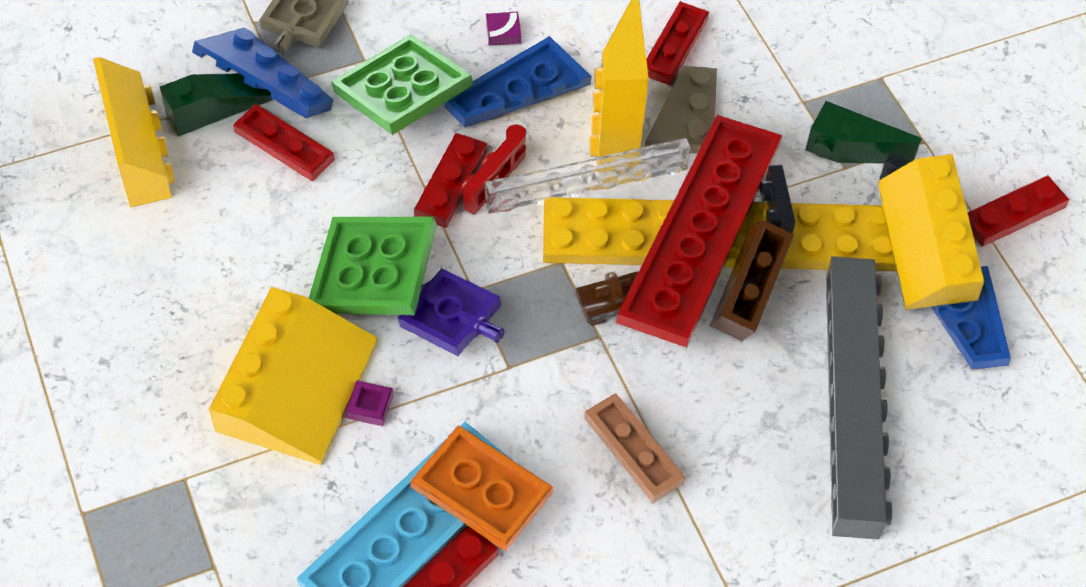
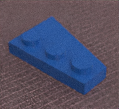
M981 266L984 283L978 301L933 306L931 308L971 369L1009 366L1011 357L988 266Z

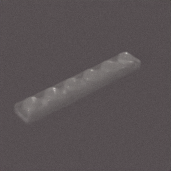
M687 138L488 181L485 182V204L489 214L508 212L518 207L544 204V199L551 197H576L582 193L599 189H611L621 184L643 182L648 178L666 174L674 175L688 170L691 148Z

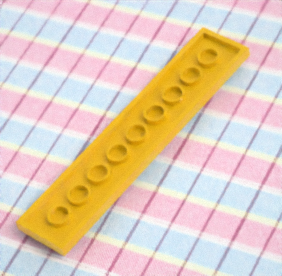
M544 197L543 263L642 265L674 200ZM753 203L724 267H734L748 230L761 219L766 221L767 203ZM791 203L795 218L794 237L781 269L828 270L831 256L875 259L876 271H897L882 205Z

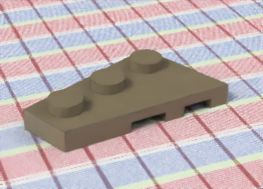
M683 66L645 141V149L698 153L715 119L717 68Z

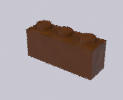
M763 219L748 230L709 326L740 341L745 340L756 332L794 234Z

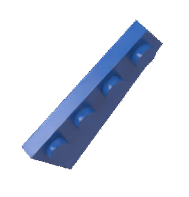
M238 28L194 41L192 53L201 58L206 55L216 60V67L225 72H229L232 69L245 77L244 83L254 89L269 90L271 92L270 98L304 118L331 110L333 98L247 28Z
M548 36L475 79L473 86L445 102L444 107L465 128L591 85L592 76Z

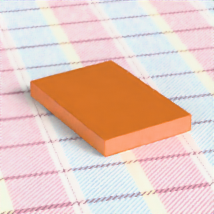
M459 425L410 481L411 488L505 551L508 550L553 494V486Z

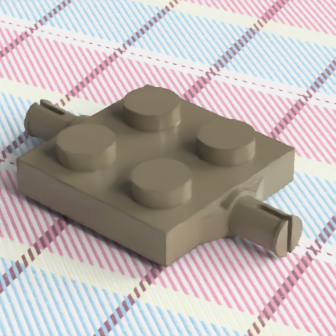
M272 0L259 19L261 29L280 35L273 44V49L278 53L281 51V54H284L294 40L320 48L349 1Z

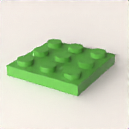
M412 34L331 81L333 91L391 135L403 130L406 126L473 86L472 75Z
M332 217L309 299L335 314L415 315L437 228L434 217Z

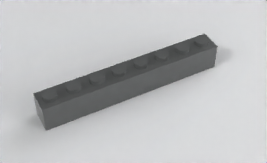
M831 256L826 274L832 536L880 539L885 525L890 526L892 520V503L886 502L885 490H889L891 480L890 467H884V456H887L889 449L888 433H883L882 422L886 421L888 409L887 400L881 399V390L884 389L886 382L885 367H880L879 358L883 357L885 344L884 336L878 335V326H881L883 320V306L877 304V296L881 292L882 277L881 274H876L875 259Z

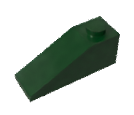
M239 73L191 74L159 86L166 115L178 137L249 110L255 104L261 105L272 101L273 99L270 98L271 93L267 89H254L244 83L245 77Z
M825 101L810 129L805 150L836 163L884 164L891 152L912 162L916 158L922 138Z

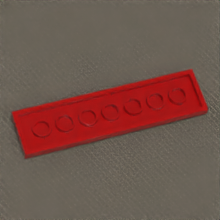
M716 115L617 314V324L686 348L688 347L757 197L761 180L765 179L768 166H771L780 147L782 135Z

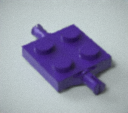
M443 268L430 281L422 285L415 315H399L398 317L401 328L456 356H459L478 335H483L495 343H499L505 333L504 328L489 322L502 306L500 296Z

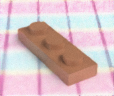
M617 393L585 411L584 419L652 503H655L684 484L685 476Z

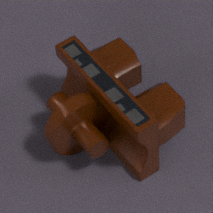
M638 271L622 276H617L615 272L605 274L604 281L576 288L575 294L587 323L594 326L604 323L606 318L617 316Z

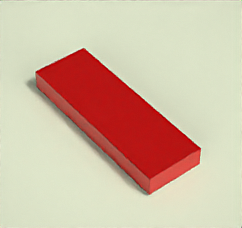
M679 1L646 58L648 78L669 86L672 85L709 19V11Z
M257 104L252 106L233 124L235 133L312 182L335 160L334 152Z

